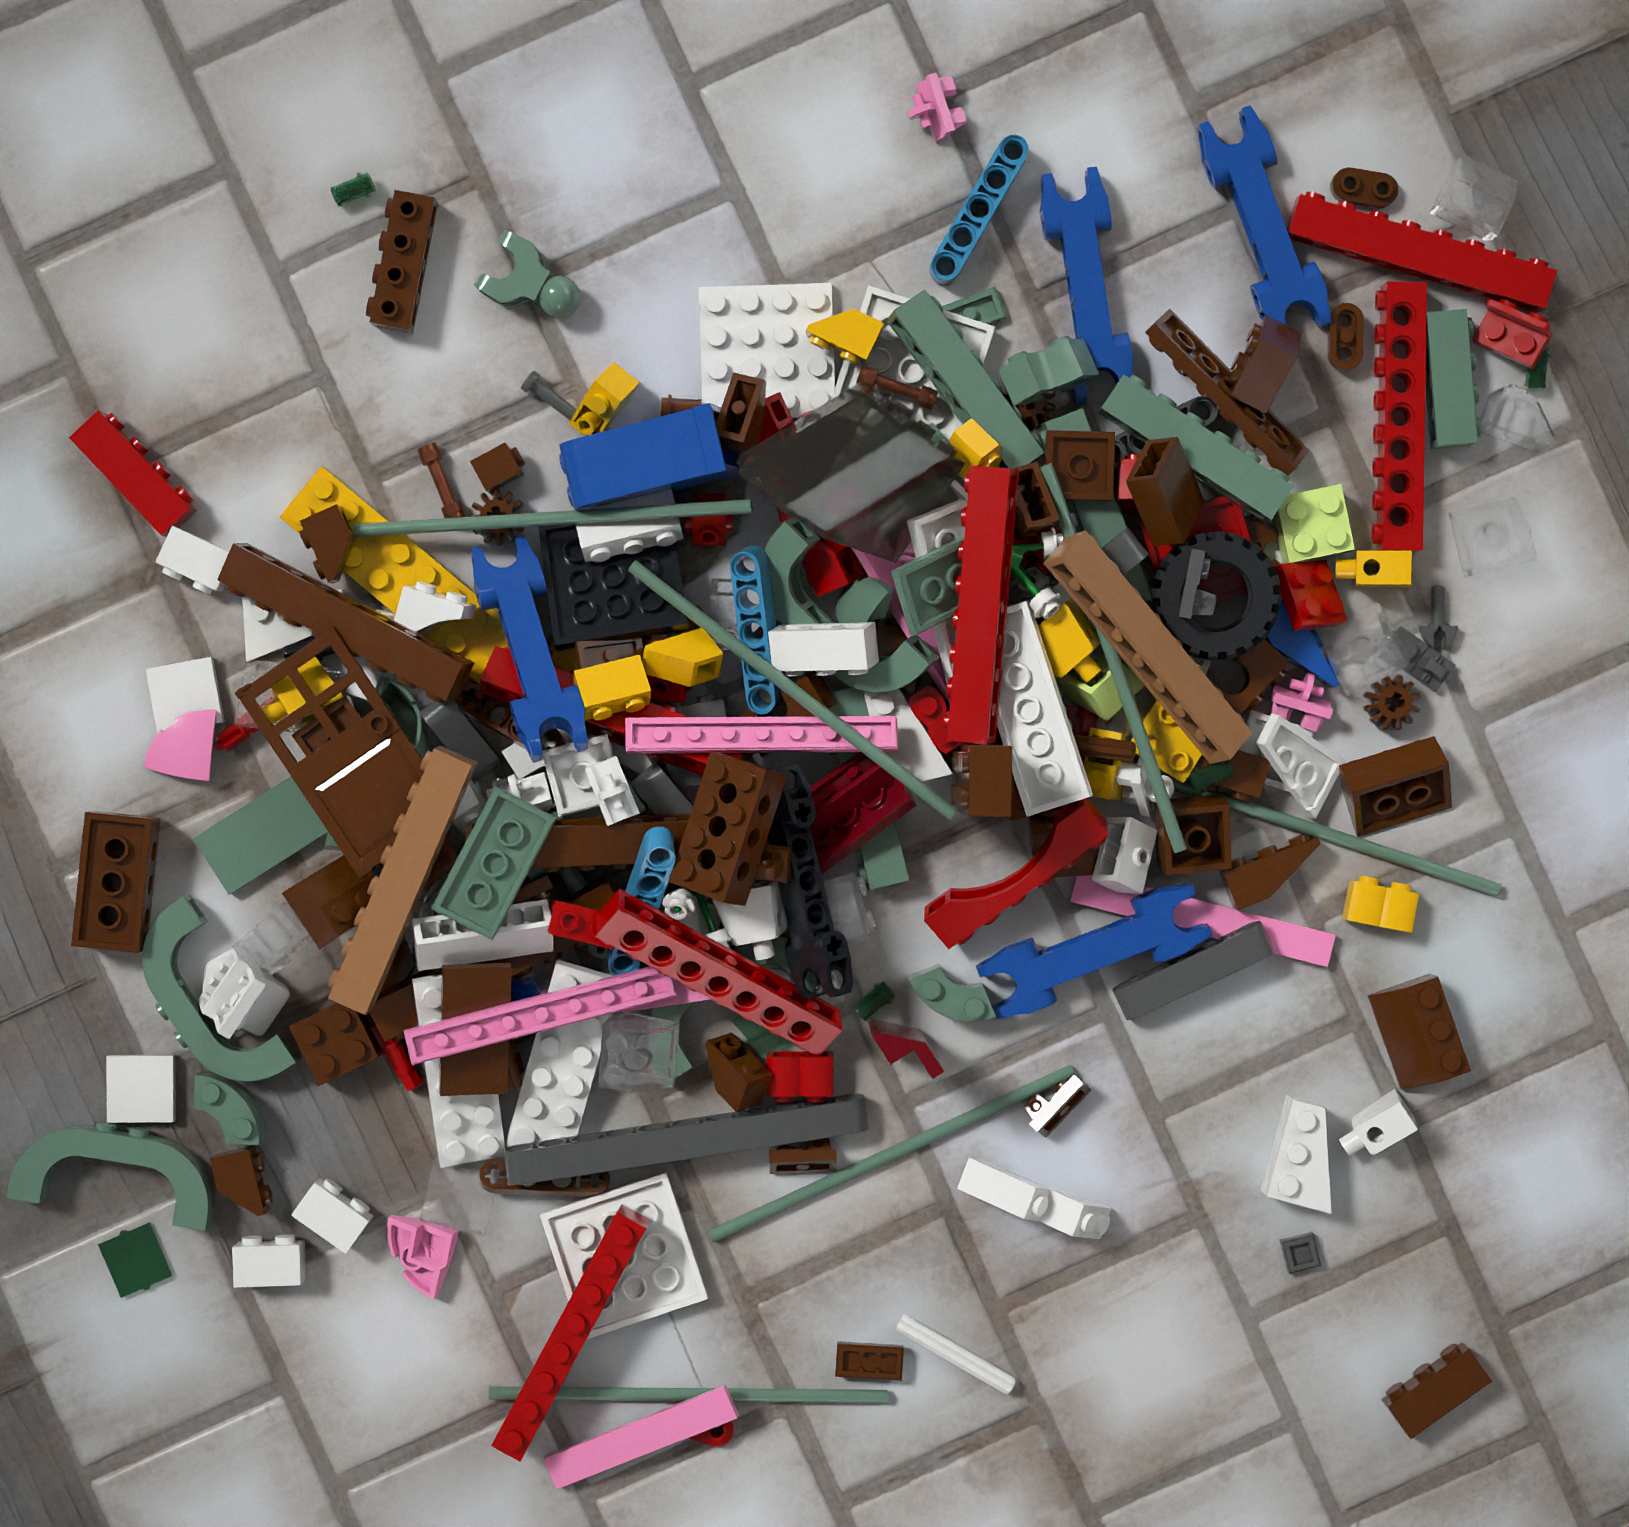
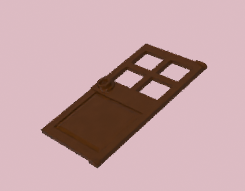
M331 627L253 683H248L239 688L234 694L240 699L356 872L355 874L358 879L365 878L368 873L375 869V866L380 864L382 854L387 845L393 846L397 833L393 832L394 826L401 813L406 815L411 803L407 801L408 793L414 782H420L424 773L423 770H420L423 758L336 629ZM331 646L349 673L315 696L298 668ZM289 676L306 703L273 726L255 698ZM356 682L374 710L340 733L322 705ZM313 712L331 740L297 762L280 737V734Z

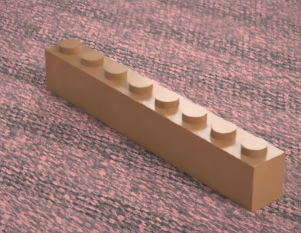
M1086 530L1067 536L1043 564L1210 764L1231 760L1252 733L1244 723L1243 717L1229 705L1223 693L1203 673L1201 666L1192 660L1183 649L1181 642L1164 626L1159 615L1150 609L1141 598L1140 592L1122 575L1118 565L1111 561L1099 547L1098 541Z
M443 746L434 748L433 752L429 750L426 752L420 765V770L424 771L419 783H413L407 796V801L411 802L406 815L400 814L394 826L393 832L397 833L393 846L388 844L382 854L380 863L384 864L380 877L376 875L373 877L367 890V894L371 896L366 908L362 906L355 918L354 925L358 927L353 939L350 937L347 939L341 951V956L345 958L340 969L336 968L329 979L327 987L332 990L328 999L364 1015L373 1009L478 762Z

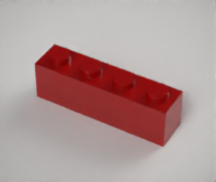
M97 410L69 439L161 536L167 537L172 526L179 528L197 511L191 504L194 498L181 485L176 488L168 480L171 474L160 462L156 461L153 464L145 456L148 449L136 437L130 440L122 431L126 426L112 412L107 415Z

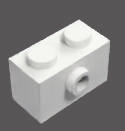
M1107 817L1109 835L1099 848L1092 881L1116 893L1142 894L1157 830L1132 817Z

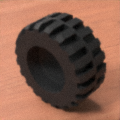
M1227 532L1201 533L1186 539L1185 543L1176 545L1162 560L1153 580L1152 609L1153 612L1159 615L1169 632L1181 642L1183 649L1188 655L1211 661L1229 660L1250 652L1269 635L1279 616L1278 612L1282 599L1281 583L1274 564L1255 543L1247 540L1245 537ZM1191 549L1205 551L1204 558L1211 559L1210 564L1229 566L1236 570L1244 579L1248 589V602L1243 614L1234 623L1221 628H1211L1199 624L1192 617L1191 619L1179 617Z

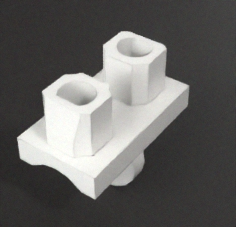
M617 756L584 768L607 826L639 814Z
M1139 757L1137 764L1121 762L1116 779L1119 785H1125L1122 794L1124 803L1138 805L1140 815L1150 817L1152 813L1151 802H1156L1141 757ZM1162 775L1169 798H1171L1175 789L1173 781L1170 777Z
M544 772L521 780H517L515 775L508 776V784L499 786L502 790L545 812L550 810V805H553ZM494 788L486 790L488 798Z

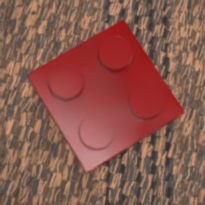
M1327 560L1282 563L1274 567L1280 579L1282 599L1293 631L1335 627L1348 621Z

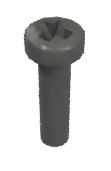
M532 371L523 381L521 389L526 393L530 389L568 420H571L577 409L538 380L540 374Z

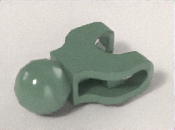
M508 230L503 231L499 238V243L507 252L514 256V270L508 277L502 279L482 274L478 276L474 286L482 294L505 307H515L531 302L539 307L541 306L546 314L555 318H564L573 314L578 308L581 299L577 284L568 277L554 276L551 271L545 269L543 258L532 242Z

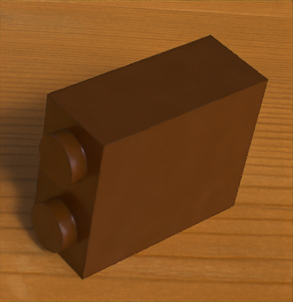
M1179 438L1147 440L1126 480V484L1153 546H1175L1185 543L1205 500Z

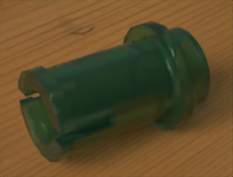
M358 172L357 177L330 187L338 207L365 195L369 198L371 193L376 191L368 172L364 174Z
M1545 348L1534 370L1527 367L1524 387L1546 388L1548 359L1552 358V355L1549 354V348Z
M1227 760L1210 764L1200 770L1196 767L1193 769V773L1188 776L1194 790L1197 793L1200 791L1205 793L1208 791V787L1234 777V772Z
M882 981L880 984L876 982L873 990L858 1002L852 1004L855 1011L865 1022L887 1003L891 1005L893 1003L892 999L896 997L885 981Z

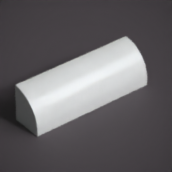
M547 899L512 904L493 940L444 915L412 919L418 971L442 968V965L469 964L553 951V935L547 931L551 918Z

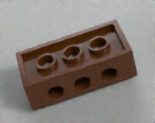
M710 751L669 882L723 903L746 906L787 775L731 755Z
M101 811L85 812L71 946L133 953L143 952L145 938L150 926L161 818ZM118 839L125 846V852L122 857L118 856L114 850L115 842ZM114 873L118 874L122 881L119 890L115 889L111 884V877ZM110 906L114 907L118 912L116 923L111 922L108 918L107 912Z

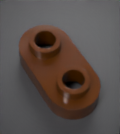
M1347 167L1339 170L1333 176L1330 183V191L1338 201L1380 209L1389 206L1396 199L1398 184L1387 173ZM1351 179L1354 182V189H1347L1344 186V180ZM1378 184L1386 186V195H1381L1377 192Z
M1342 303L1330 312L1331 323L1328 324L1327 355L1332 367L1339 371H1349L1358 366L1363 358L1364 318L1362 311L1356 305ZM1340 316L1349 318L1350 324L1348 327L1340 325ZM1340 349H1346L1349 352L1348 360H1342L1339 357Z

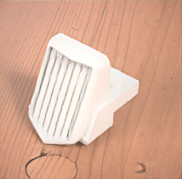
M233 946L231 950L224 952L206 964L202 994L198 998L202 1014L214 1020L218 1034L230 1039L235 1030L238 1031L243 1028L257 1036H261L267 1031L288 1000L290 992L283 983L262 970L257 961Z

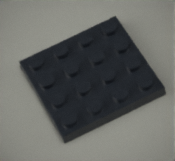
M576 524L538 526L556 651L574 648L575 643L578 641H618L689 629L687 616L628 571L632 563L637 560L685 598L676 542L669 546L656 545L647 547L636 554L622 553L614 555L602 562H585Z

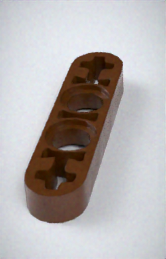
M466 683L459 699L455 701L467 716L526 749L515 734L516 728L510 704L480 693V686L477 684ZM468 696L476 697L483 704L482 708L480 709L478 705L472 702L467 703L466 699ZM497 707L505 708V715L501 720L497 722L490 721V713L493 709ZM557 729L548 730L542 735V738L552 742L554 740L556 743L554 747L566 744L565 738ZM542 744V750H546V749L552 748V747H549V746L546 748V747Z
M490 1160L484 1163L479 1173L482 1188L487 1192L496 1194L593 1197L606 1192L610 1183V1176L608 1171L596 1173L600 1180H604V1182L598 1184V1188H592L591 1182L580 1181V1188H575L576 1176L571 1177L569 1185L562 1188L555 1186L552 1180L536 1182L532 1186H524L522 1184L508 1185L507 1178H498L497 1184H492L490 1178L485 1177V1175H491L492 1169H497L500 1176H507L505 1160ZM592 1174L581 1175L580 1179H591Z

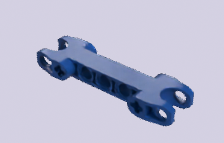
M1251 105L1241 108L1239 120L1243 130V138L1237 144L1229 145L1220 141L1209 121L1199 124L1197 133L1201 148V161L1208 180L1213 188L1228 184L1263 281L1250 286L1259 317L1263 320L1266 315L1286 325V309L1290 305L1298 304L1310 311L1315 324L1319 328L1330 324L1331 316L1328 307L1327 288L1321 272L1315 262L1300 266L1264 170L1277 165L1278 162L1269 132L1262 125Z
M1097 166L1088 167L1085 171L1086 194L1077 201L1063 199L1057 192L1052 173L1043 174L1041 177V204L1039 210L1044 240L1060 238L1075 338L1084 339L1097 371L1109 373L1117 385L1123 374L1129 378L1131 377L1133 355L1128 333L1112 335L1097 238V232L1110 231L1112 229L1108 195L1101 182ZM1087 382L1071 389L1076 406L1087 403Z
M525 536L515 538L517 560L508 567L498 568L491 565L480 546L471 548L474 591L481 611L497 608L524 696V698L510 701L511 714L518 738L525 746L532 762L535 763L543 761L540 738L548 730L561 729L567 732L572 738L577 751L586 750L588 748V740L584 719L585 708L577 685L560 688L533 600L534 598L547 596L546 583L540 562L533 553Z
M1192 882L1168 887H1157L1139 894L1130 900L1135 914L1038 951L1034 939L1028 938L1003 947L991 957L977 964L976 969L979 977L1005 973L1016 981L1013 994L992 1006L996 1019L1019 1014H1030L1050 1006L1057 1001L1053 990L1054 986L1149 950L1153 961L1159 963L1185 954L1192 947L1211 937L1212 932L1207 923L1189 928L1179 927L1173 923V910L1177 904L1196 894Z

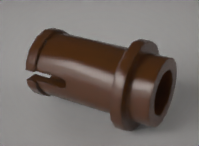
M668 394V398H661L660 417L692 409L701 405L702 399L672 398V395Z

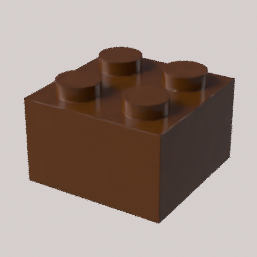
M1266 315L1260 325L1254 323L1246 338L1248 343L1244 353L1240 351L1237 353L1230 368L1233 370L1228 379V382L1232 384L1230 396L1267 413L1298 358L1301 332Z
M1220 794L1170 799L1187 847L1186 850L1177 853L1173 851L1157 802H1154L1155 826L1157 830V865L1165 875L1232 869L1229 803Z
M339 1003L328 1006L289 1026L317 1086L346 1074L384 1054V1052H381V1047L370 1030L371 1025L366 1015Z

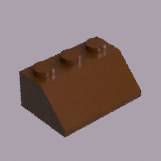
M1435 736L1339 765L1341 788L1357 837L1452 808L1449 762Z
M343 855L282 893L319 950L356 927L354 921L362 906L366 908L371 898L367 894L369 885L375 875L380 877L383 866L381 863L378 864L365 878L358 879L355 874L356 872Z
M1429 973L1367 995L1401 1090L1439 1083L1471 1072L1438 976Z

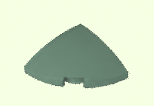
M872 577L863 578L862 581L855 580L846 585L836 602V614L839 623L874 622L876 619L885 618L894 591L883 581Z

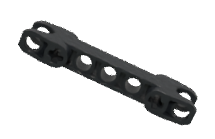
M797 763L776 767L774 771L783 774L789 771L795 777V786L792 790H787L784 784L767 837L770 845L791 847V879L788 883L778 882L791 935L785 946L789 970L798 993L805 1000L825 994L830 998L851 993L853 987L851 956L845 936L841 932L834 930L810 826L815 821L816 809L812 792L803 770ZM834 970L839 971L843 977V983L839 989H836L832 983L831 972ZM811 972L814 973L816 978V988L814 991H810L805 983L806 976Z

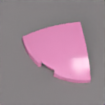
M196 710L176 717L175 724L164 732L160 730L152 740L147 751L144 767L173 776L209 781L211 777L217 710Z
M397 1215L389 1216L387 1224L388 1243L392 1257L400 1255L401 1264L407 1269L402 1275L419 1292L432 1299H436L447 1275L459 1231L416 1218Z

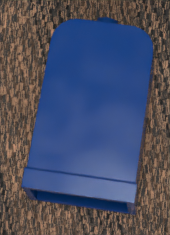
M707 403L692 409L591 434L559 444L561 451L559 460L561 468L567 477L569 485L567 487V494L571 506L574 507V510H585L669 489L675 492L723 479L743 476L744 471L740 454L722 450L716 426L721 407Z

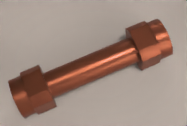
M862 365L856 381L857 385L872 390V387H876L917 401L916 406L932 410L938 394L937 390L924 385L920 389L877 374L878 369Z
M431 443L419 448L417 451L423 466H428L444 505L441 508L444 518L466 517L461 502H456L440 463V460L443 458L437 444Z

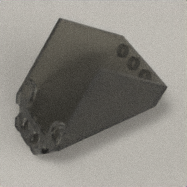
M861 382L740 454L736 460V464L739 465L738 473L789 517L801 521L822 538L894 563L898 561L911 542L907 520L933 510L966 463L956 456L958 449L944 439L939 441L934 437L936 431L931 426L921 420L917 423L911 417L914 414L912 410L900 402L896 404L890 400L892 394L878 384L871 387Z

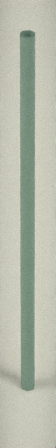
M1053 464L1040 467V470L1058 513V523L1065 539L1067 536L1076 534V530ZM1095 626L1174 853L1186 850L1187 847L1120 655Z
M748 499L354 524L353 533L355 537L743 514L752 513L753 505L752 500Z
M637 560L632 563L628 569L631 574L943 816L951 820L958 811L957 808Z
M1172 779L1175 787L1174 791L1191 797L1220 794L1229 803V809L1304 834L1307 833V835L1484 893L1498 896L1500 892V883L1265 806L1237 799L1219 791L1207 790L1188 781L1184 783Z
M1071 1065L1061 1068L708 1230L713 1242L732 1235L1033 1097L1035 1094L1057 1086L1064 1079L1075 1075Z
M490 1386L489 1400H516L522 1387ZM561 1387L554 1400L683 1402L715 1388ZM727 1388L733 1402L888 1403V1390Z

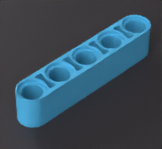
M1013 134L1004 137L995 150L932 258L929 274L935 283L949 285L957 279L1027 158L1029 152L1028 144L1022 136ZM1011 145L1016 146L1021 152V157L1017 160L1008 159L1004 154V148ZM992 174L1000 175L1004 180V186L999 189L991 188L987 183V177ZM974 203H981L986 206L988 214L982 218L974 217L970 212V206ZM957 232H965L969 235L971 243L965 247L957 246L953 241V235ZM941 260L949 261L954 267V272L948 276L940 275L936 270V264Z
M748 546L733 556L730 562L738 637L742 643L771 664L768 631L776 627L769 561L767 554L762 548ZM744 556L750 557L754 561V571H750L744 566ZM748 590H753L758 594L759 604H754L748 599ZM752 623L761 626L763 637H758L752 632ZM741 659L748 707L757 714H767L782 701L781 689ZM760 689L769 692L772 698L771 702H765L760 697Z
M654 827L645 833L625 892L658 910L676 858L674 836L669 829ZM616 947L613 949L608 948V967L614 976L638 970L641 961L632 959L627 953Z

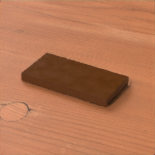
M511 964L442 965L441 1020L510 1003ZM509 1040L441 1057L439 1064L440 1096L508 1094Z

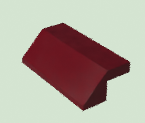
M862 752L852 756L810 787L816 809L815 821L810 826L821 875L917 806L909 788Z
M877 1019L868 1022L872 1037L890 1065L914 1050L932 1079L944 1072L937 1055L920 1029Z

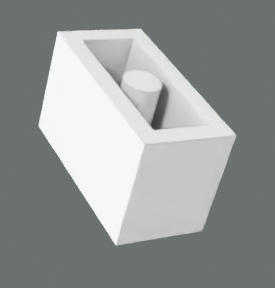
M172 526L155 561L164 566L162 573L177 580H181L184 575L194 580L192 587L210 595L213 589L223 592L226 584L217 579L229 551Z
M319 1178L311 1186L291 1216L346 1254L373 1218V1215L368 1212L370 1208L364 1202L357 1198L351 1200L342 1194L343 1189L336 1182L328 1178L325 1181Z
M295 1235L275 1236V1241H262V1236L242 1237V1242H238L232 1247L234 1288L301 1285L306 1280L305 1239L295 1240Z

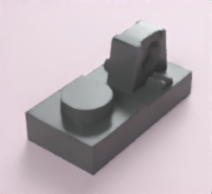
M1191 549L1179 617L1191 619L1192 615H1213L1216 595L1197 589L1200 578L1207 579L1211 559L1204 558L1205 551Z
M1402 626L1396 630L1380 653L1433 692H1437L1455 666L1454 663Z

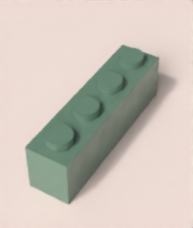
M1467 309L1427 312L1426 400L1431 449L1471 446L1478 443L1477 437H1481V420L1475 414V404H1478L1479 390L1477 384H1473L1472 371L1476 369V355L1474 351H1470L1469 338L1473 336V321L1471 317H1467Z

